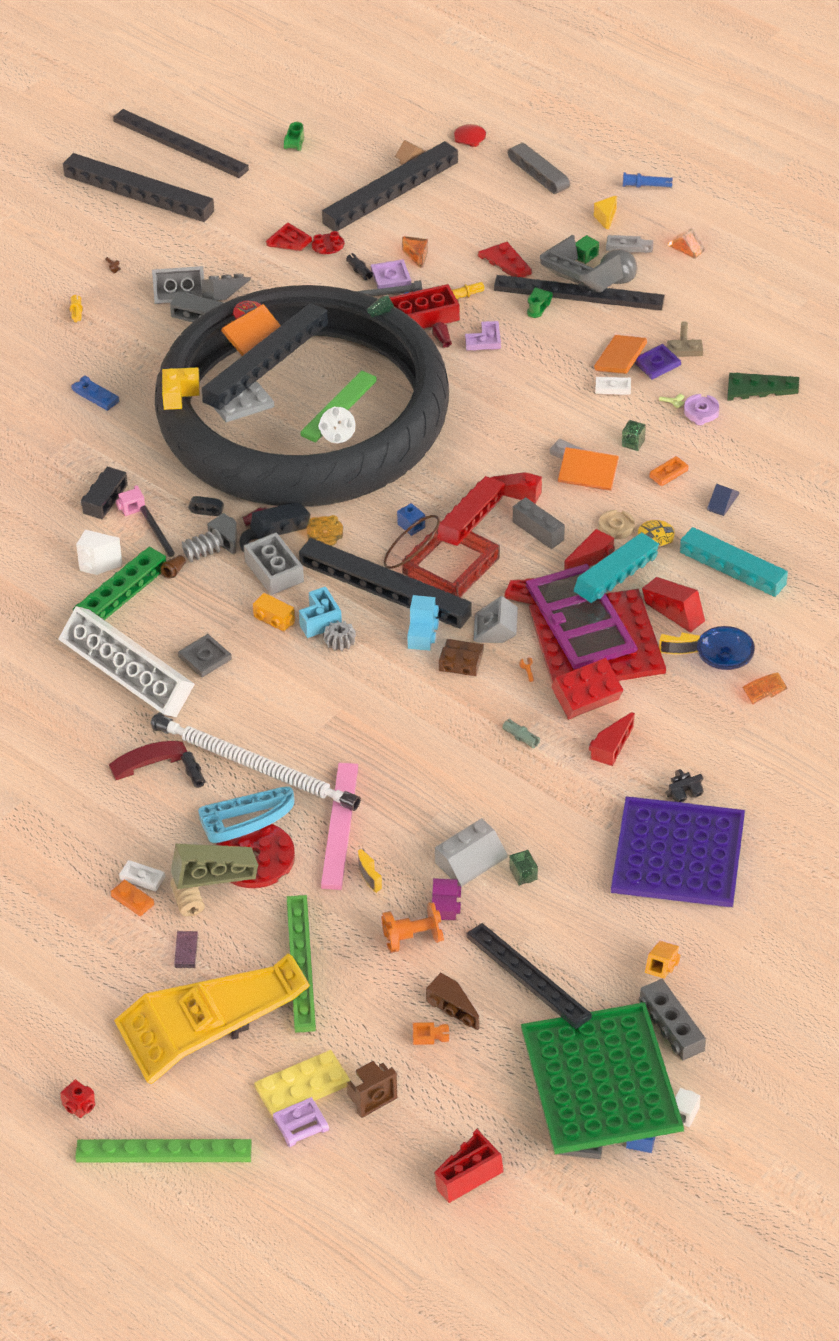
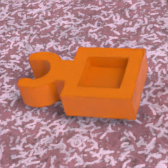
M434 1022L413 1023V1045L434 1044V1039L448 1042L449 1034H443V1032H449V1025L442 1024L434 1027Z

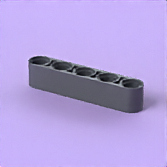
M522 142L508 149L510 160L553 194H557L570 187V181L564 173Z

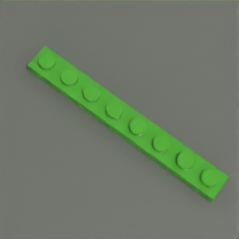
M307 895L287 896L290 955L293 956L310 985L293 999L295 1033L316 1031Z
M77 1139L76 1163L251 1162L252 1139Z

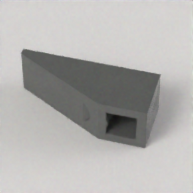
M234 274V277H231V275H221V278L219 276H209V279H202V297L215 301L227 300L249 282L251 277H244V274Z

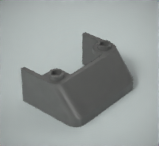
M574 235L569 236L540 255L541 265L556 275L596 292L603 291L623 278L619 253H616L594 268L575 261L578 259Z

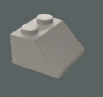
M500 596L476 612L473 641L478 643H504L513 638L517 632L518 607L503 596Z

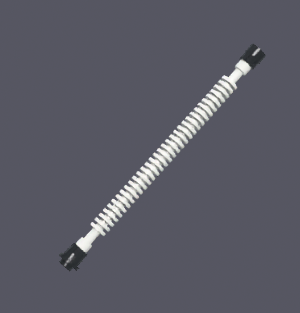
M161 712L155 714L151 719L154 731H162L166 734L172 733L174 735L179 734L182 736L183 741L303 789L318 797L326 798V796H329L334 801L340 803V806L352 811H356L360 805L361 797L348 791L343 792L330 789V784L190 726L182 728L178 723L173 722V719L166 717Z

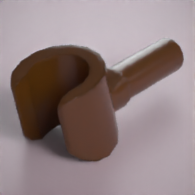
M108 257L105 258L110 264L109 269L112 273L121 270L118 267L120 264L118 260L112 261Z

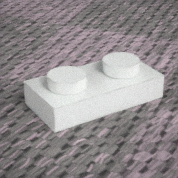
M596 377L595 394L631 395V378Z
M128 860L119 877L120 880L125 879L129 883L156 892L165 878V872Z

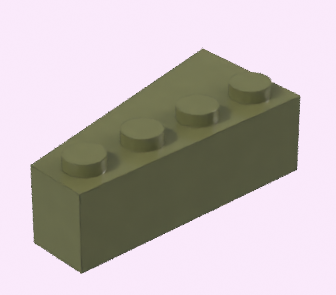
M175 843L171 873L177 889L256 879L258 863L251 847Z

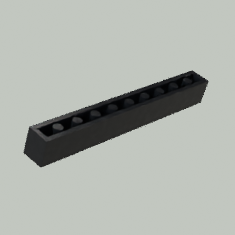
M446 141L438 144L323 209L322 223L332 231L341 230L457 164L458 149Z
M72 153L63 163L64 177L204 223L214 212V199L110 164L76 153Z
M309 303L202 387V402L218 410L228 405L229 402L324 328L328 323L327 310Z
M310 538L299 550V562L303 566L409 609L413 595L435 597V605L439 606L438 617L436 618L456 628L461 629L472 615V602L321 541Z

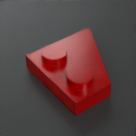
M287 222L266 240V245L268 247L301 251L312 242V237Z
M534 578L510 580L505 591V598L532 605L536 604L526 587V581ZM550 583L538 586L543 597H545Z

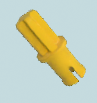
M482 282L468 286L465 284L463 287L453 289L452 291L456 299L470 297L472 294L484 291V285Z
M75 294L71 296L69 310L71 312V319L77 323V321L82 319L83 306L81 305V296L78 295L77 299Z

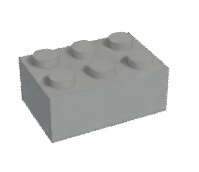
M277 532L244 545L246 564L270 595L304 582L303 565Z

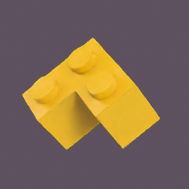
M199 368L162 369L164 410L182 409V397L200 396Z

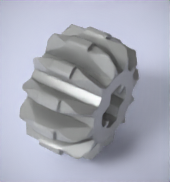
M337 620L336 623L330 622V625L325 627L324 641L328 648H333L334 651L337 649L343 651L344 648L350 649V646L354 645L356 631L352 624H347L346 621L341 623Z

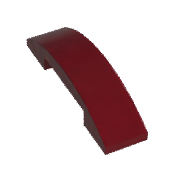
M183 741L151 743L123 754L111 762L109 768L116 781L134 775V769L166 759H169L171 763L180 761L181 756H183L182 754L187 752Z

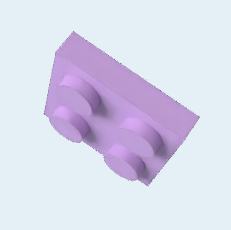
M404 259L371 264V272L378 289L411 285V278Z

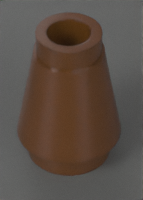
M178 555L164 562L161 567L162 575L168 579L176 577L184 564H186V559L184 556Z

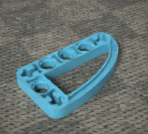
M280 787L205 805L198 810L199 819L210 842L219 843L262 829L285 816L294 806V792L290 787ZM273 808L253 819L226 828L222 822L223 819Z

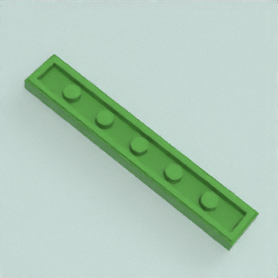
M361 370L300 431L301 437L316 443L323 436L319 429L320 419L323 414L332 407H341L349 410L377 381L376 376Z

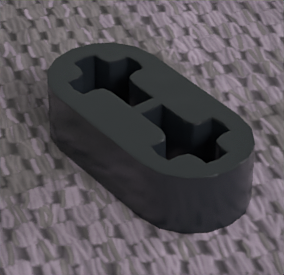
M194 496L191 498L188 508L194 514L219 516L222 514L224 503L216 498Z

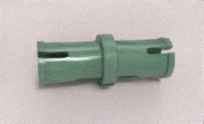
M507 719L504 722L503 730L515 736L516 740H521L532 748L538 746L540 738L528 731L525 726H520L511 719Z

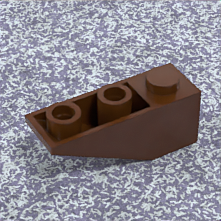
M440 972L426 988V1002L432 1007H437L444 1011L448 1016L460 1020L467 1027H472L478 1031L479 1015L457 981Z

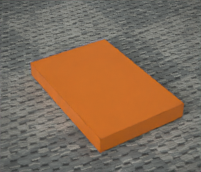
M263 304L223 327L222 332L241 356H243L281 325Z
M614 335L594 365L595 371L627 374L647 344V339L643 337Z
M566 447L558 482L612 491L619 456Z

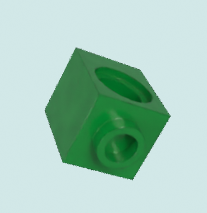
M588 235L576 242L577 260L587 264L599 255V242Z

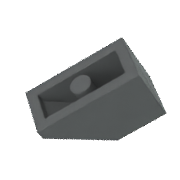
M222 513L207 523L208 531L212 533L213 529H217L223 540V548L234 555L237 544V523L234 518Z

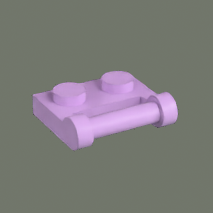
M312 1097L273 1113V1119L284 1136L288 1147L296 1145V1142L316 1133L329 1131V1126ZM313 1121L318 1123L295 1134L291 1133L292 1130Z

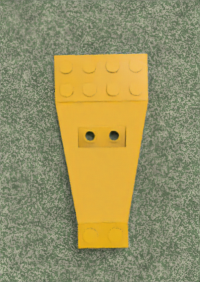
M288 953L272 967L145 993L119 1015L114 1022L146 1082L152 1084L186 1055L290 1002L310 985L293 956Z

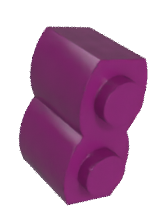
M433 878L432 902H434L436 910H439L441 920L456 921V914L461 912V902H457V898H461V886H457L458 879Z

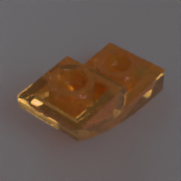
M778 672L756 679L742 687L752 704L768 695L772 698L788 689Z

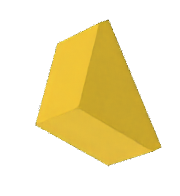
M617 196L594 203V217L605 229L610 228L617 209Z

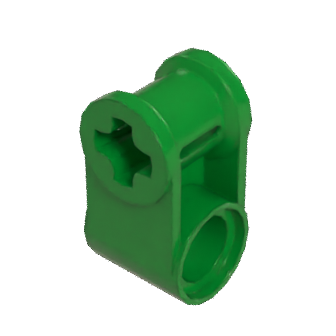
M293 122L289 125L285 135L284 149L291 148L301 151L304 141V126L301 122Z
M534 288L532 294L527 299L529 304L527 315L531 318L540 317L551 303L552 292Z

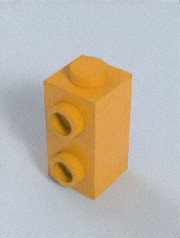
M263 593L253 603L254 617L284 632L295 622L294 607L266 593Z
M659 941L648 955L645 973L665 979L669 973L673 972L674 967L679 964L681 954H678L679 946Z

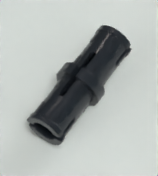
M354 253L347 256L346 261L354 268L353 270L356 273H359L366 281L372 278L373 273L366 267L364 261L359 260Z
M190 751L183 753L181 760L185 765V772L190 776L194 787L200 788L204 786L206 780L201 773V766L196 762L193 753Z

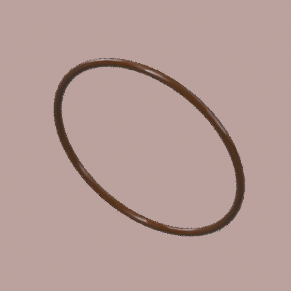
M429 515L407 528L387 551L384 558V566L388 569L397 568L415 557L437 532L440 518L437 515ZM426 519H437V525L433 533L413 555L397 565L388 566L386 564L387 557L393 547L409 530Z

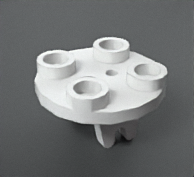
M332 407L321 417L319 429L324 438L331 443H343L352 437L356 423L350 411L341 407Z

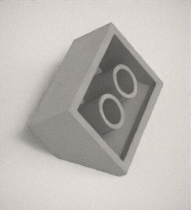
M203 266L152 270L155 304L171 303L178 292L202 297Z
M482 818L435 847V863L451 879H458L457 884L461 887L508 856L496 831Z

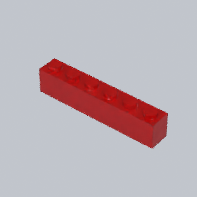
M487 476L478 481L476 486L470 489L468 494L461 499L460 503L455 505L453 510L447 513L445 518L440 521L437 539L458 546L503 498L505 483Z

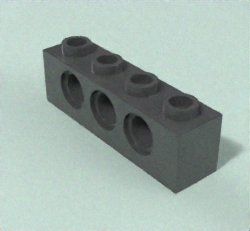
M663 978L640 988L639 1003H646L651 1021L657 1024L663 1038L670 1042L673 1052L678 1054L682 1061L705 1051V1036Z

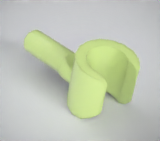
M678 394L675 398L659 397V401L670 402L676 408L681 407L685 403L681 401L684 398L682 394Z

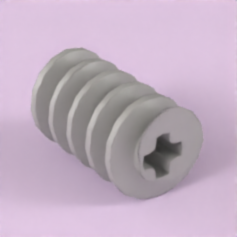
M213 529L212 533L208 531L205 535L194 536L192 540L186 539L185 542L182 541L184 554L190 562H193V556L199 560L200 553L203 557H207L206 551L212 555L214 548L217 552H220V546L223 547V540L217 529Z

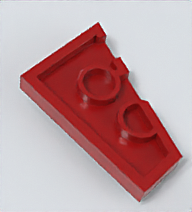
M507 241L478 251L479 258H485L489 260V264L501 267L502 271L511 277L524 278L532 275V269Z

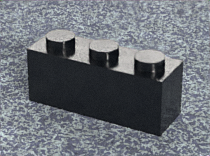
M107 466L99 474L96 482L91 485L87 494L82 497L83 514L103 520L119 498L118 494L122 493L128 486L127 473Z
M301 503L285 504L253 512L250 527L260 539L276 532L278 535L307 529L311 514Z

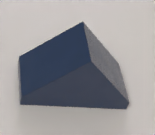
M716 483L707 510L724 516L738 497L739 491Z

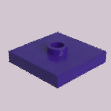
M664 344L639 355L634 362L652 380L682 365L681 360Z

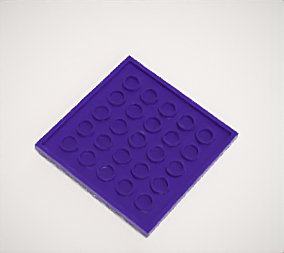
M626 796L611 893L733 908L745 810Z

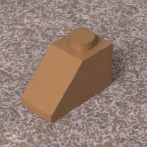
M404 140L395 157L403 165L426 151Z

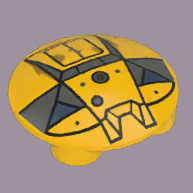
M650 520L643 523L638 529V534L644 533L659 543V546L674 541L675 531L665 521Z

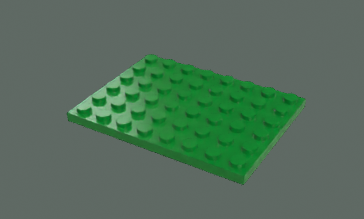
M645 1002L592 1011V1019L577 1029L562 1017L521 1024L524 1043L555 1155L684 1132V1124Z

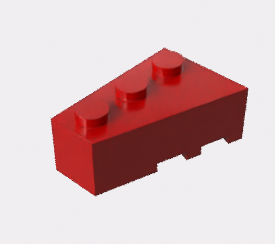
M655 577L642 588L645 604L691 633L705 622L698 590L659 577Z
M476 1129L473 1132V1136L467 1142H463L460 1145V1150L454 1156L450 1155L434 1172L437 1191L448 1203L456 1200L503 1173L502 1155Z

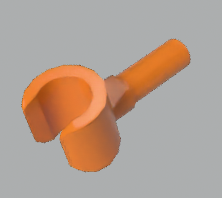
M528 657V665H526L522 658L519 661V665L522 669L526 670L529 681L533 682L534 678L530 667L533 660Z

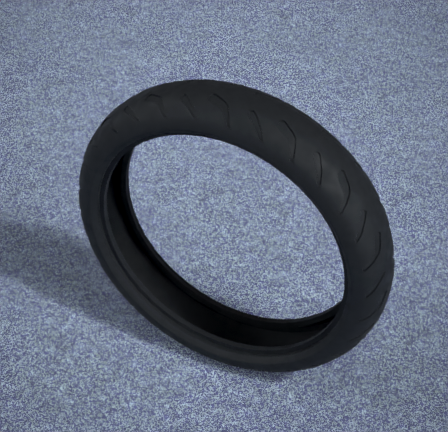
M292 285L264 289L239 296L208 311L200 319L191 323L174 341L161 364L155 386V411L159 427L165 442L179 461L200 480L224 493L244 500L274 506L301 503L304 507L340 503L367 495L385 487L388 483L396 481L406 474L408 470H411L432 447L444 425L449 404V382L444 361L432 339L416 321L398 308L373 296L349 289L321 285ZM242 301H254L261 305L264 304L280 325H283L309 303L326 309L328 318L327 325L314 336L340 338L377 351L392 361L405 374L413 388V394L406 408L396 420L384 430L365 441L326 453L283 455L250 449L222 437L207 426L196 414L191 405L192 396L182 397V409L164 410L162 369L199 368V381H201L216 364L237 352V349L222 332V328L236 320L233 316L235 306Z

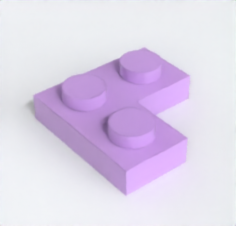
M499 321L481 322L482 333L465 334L466 350L501 349Z

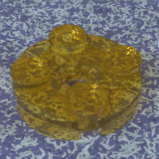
M335 515L312 517L307 525L308 540L313 538L333 546L337 544V540L343 538V525Z

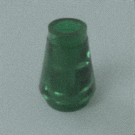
M386 295L381 296L367 310L371 317L391 311L394 305L389 296Z

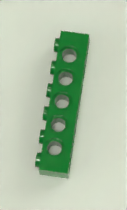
M149 546L106 582H103L100 587L90 593L84 600L76 604L75 607L88 609L101 619L106 620L161 574V567L166 562V556Z

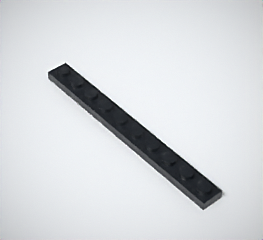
M122 109L113 116V122L232 176L240 178L249 171L248 164L125 109Z
M497 275L494 284V291L531 295L534 288H539L552 292V298L662 311L665 295L613 288H606L601 292H596L579 284Z

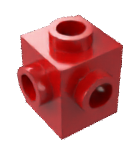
M76 1079L60 1092L62 1105L66 1111L72 1115L75 1114L80 1119L85 1114L90 1113L94 1106H96L95 1093L92 1088L87 1085L84 1086Z

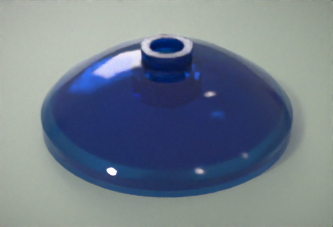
M717 626L705 631L700 636L697 643V652L701 660L713 668L734 670L745 666L752 660L755 645L752 638L745 631L731 626Z

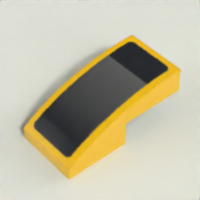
M683 632L680 637L661 634L659 648L661 653L666 654L699 652L700 636Z
M359 849L358 865L360 872L369 887L377 893L382 889V876L375 871L374 859L362 849Z

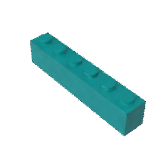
M692 527L681 539L680 553L766 594L776 597L787 585V570L699 529Z
M641 532L577 578L574 592L590 603L602 598L607 591H612L617 584L623 583L628 576L634 575L638 569L644 568L649 561L655 560L658 555L659 543Z

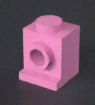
M138 485L134 486L133 490L118 494L119 499L116 500L118 510H122L125 516L140 512V508L145 505L144 496Z

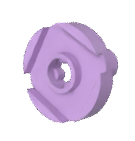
M701 394L692 395L685 401L684 414L688 419L694 421L696 425H703L718 418L719 402L710 395H707V397H701Z

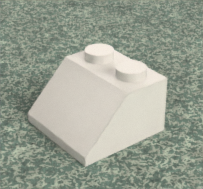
M89 530L83 532L76 544L80 571L98 575L122 566L120 539L118 537Z

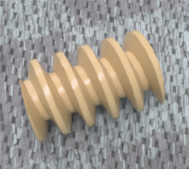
M171 879L170 886L179 912L183 916L200 914L204 910L205 904L198 887L177 889L174 879Z

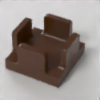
M371 1061L358 1068L356 1074L363 1083L357 1087L351 1081L346 1083L347 1095L356 1105L357 1113L361 1118L398 1098L397 1072L392 1067L388 1069L384 1063L379 1064L378 1067L374 1061Z

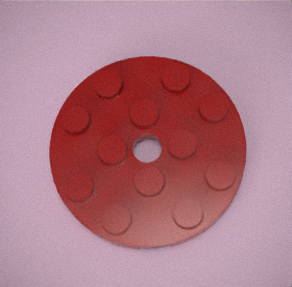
M274 824L231 840L216 843L217 846L251 847L253 853L254 851L259 853L255 857L258 863L256 879L230 882L239 887L263 888L279 882L278 879L283 875L288 874L294 865V843L287 832Z

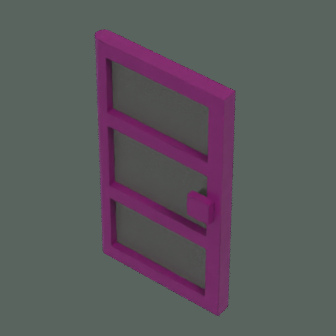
M588 564L526 581L527 589L574 670L604 658L610 660L634 653L638 649L606 594L602 598L590 603L574 592L577 578L590 569Z

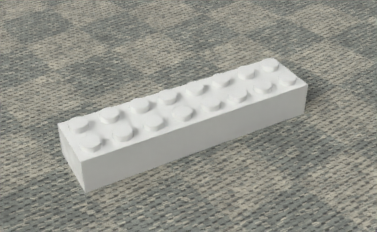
M76 606L58 640L164 715L177 717L195 685L88 609Z

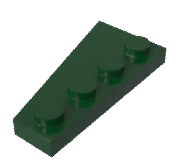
M729 372L727 401H731L735 397L749 399V396L759 395L761 398L767 397L769 394L781 396L799 393V377Z

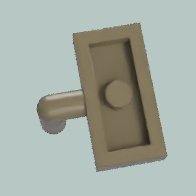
M685 321L681 322L680 340H667V348L677 357L703 356L702 339L687 340L688 323Z

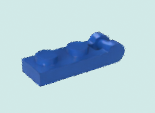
M86 375L81 377L79 382L71 385L75 393L107 411L120 402L119 396L92 382Z

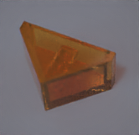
M692 228L678 234L668 243V246L694 259L705 251V247Z
M402 237V251L420 268L424 266L428 254V239Z

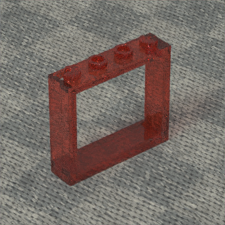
M433 531L427 534L424 540L419 545H416L402 562L413 555L428 540ZM437 531L431 541L415 557L402 565V574L461 597L500 558V545L471 531L460 544L481 555L452 583L418 566L442 542L437 539Z

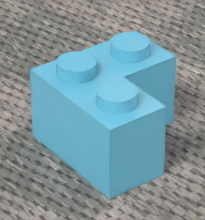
M326 586L309 592V607L299 610L300 627L307 638L324 633L325 627L329 626L330 622L336 623L338 620L342 623L341 609Z
M413 595L410 606V626L407 635L408 649L430 651L432 643L435 644L436 632L434 630H438L439 619L436 618L438 617L439 606L435 605V597Z

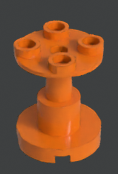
M428 902L427 904L428 918L410 921L409 918L394 920L391 911L382 913V928L384 937L390 941V943H386L390 953L399 952V941L413 938V933L431 930L436 943L444 941L442 929H439L438 923L441 922L440 912L436 910L434 902Z

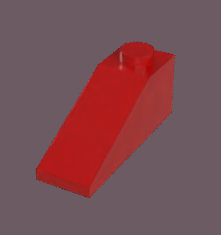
M522 472L490 477L505 483L503 496L518 500L526 497L536 504L542 493V476Z
M595 529L564 560V570L588 564L590 567L599 563L614 552V537Z
M630 712L599 732L595 740H591L589 745L591 760L610 766L614 765L634 727L635 713Z

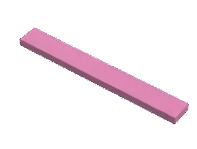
M338 764L335 791H348L355 794L358 764ZM334 800L321 889L342 890L353 811L340 806V803Z

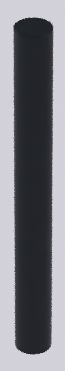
M142 506L140 508L142 514L169 557L174 556V550L147 506Z

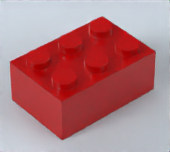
M607 658L558 676L551 686L568 720L619 700L624 691Z

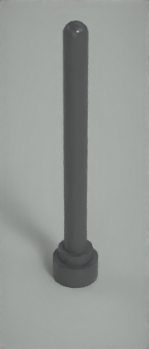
M418 280L411 283V285L357 292L370 296L415 292L422 290V282Z

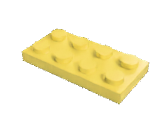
M329 1050L256 1081L254 1085L273 1117V1113L311 1097L315 1101L347 1087L346 1083L350 1079L332 1050Z

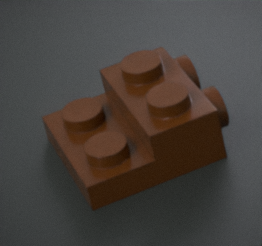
M447 639L439 658V671L477 676L484 644Z

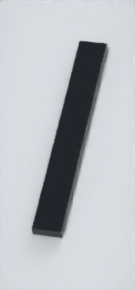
M481 923L466 933L467 938L575 1029L592 1019L591 1012L485 924Z

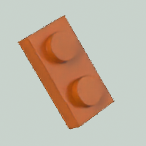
M675 456L650 471L649 477L662 487L687 472L688 464Z
M125 879L110 891L111 897L140 917L155 905L154 899Z

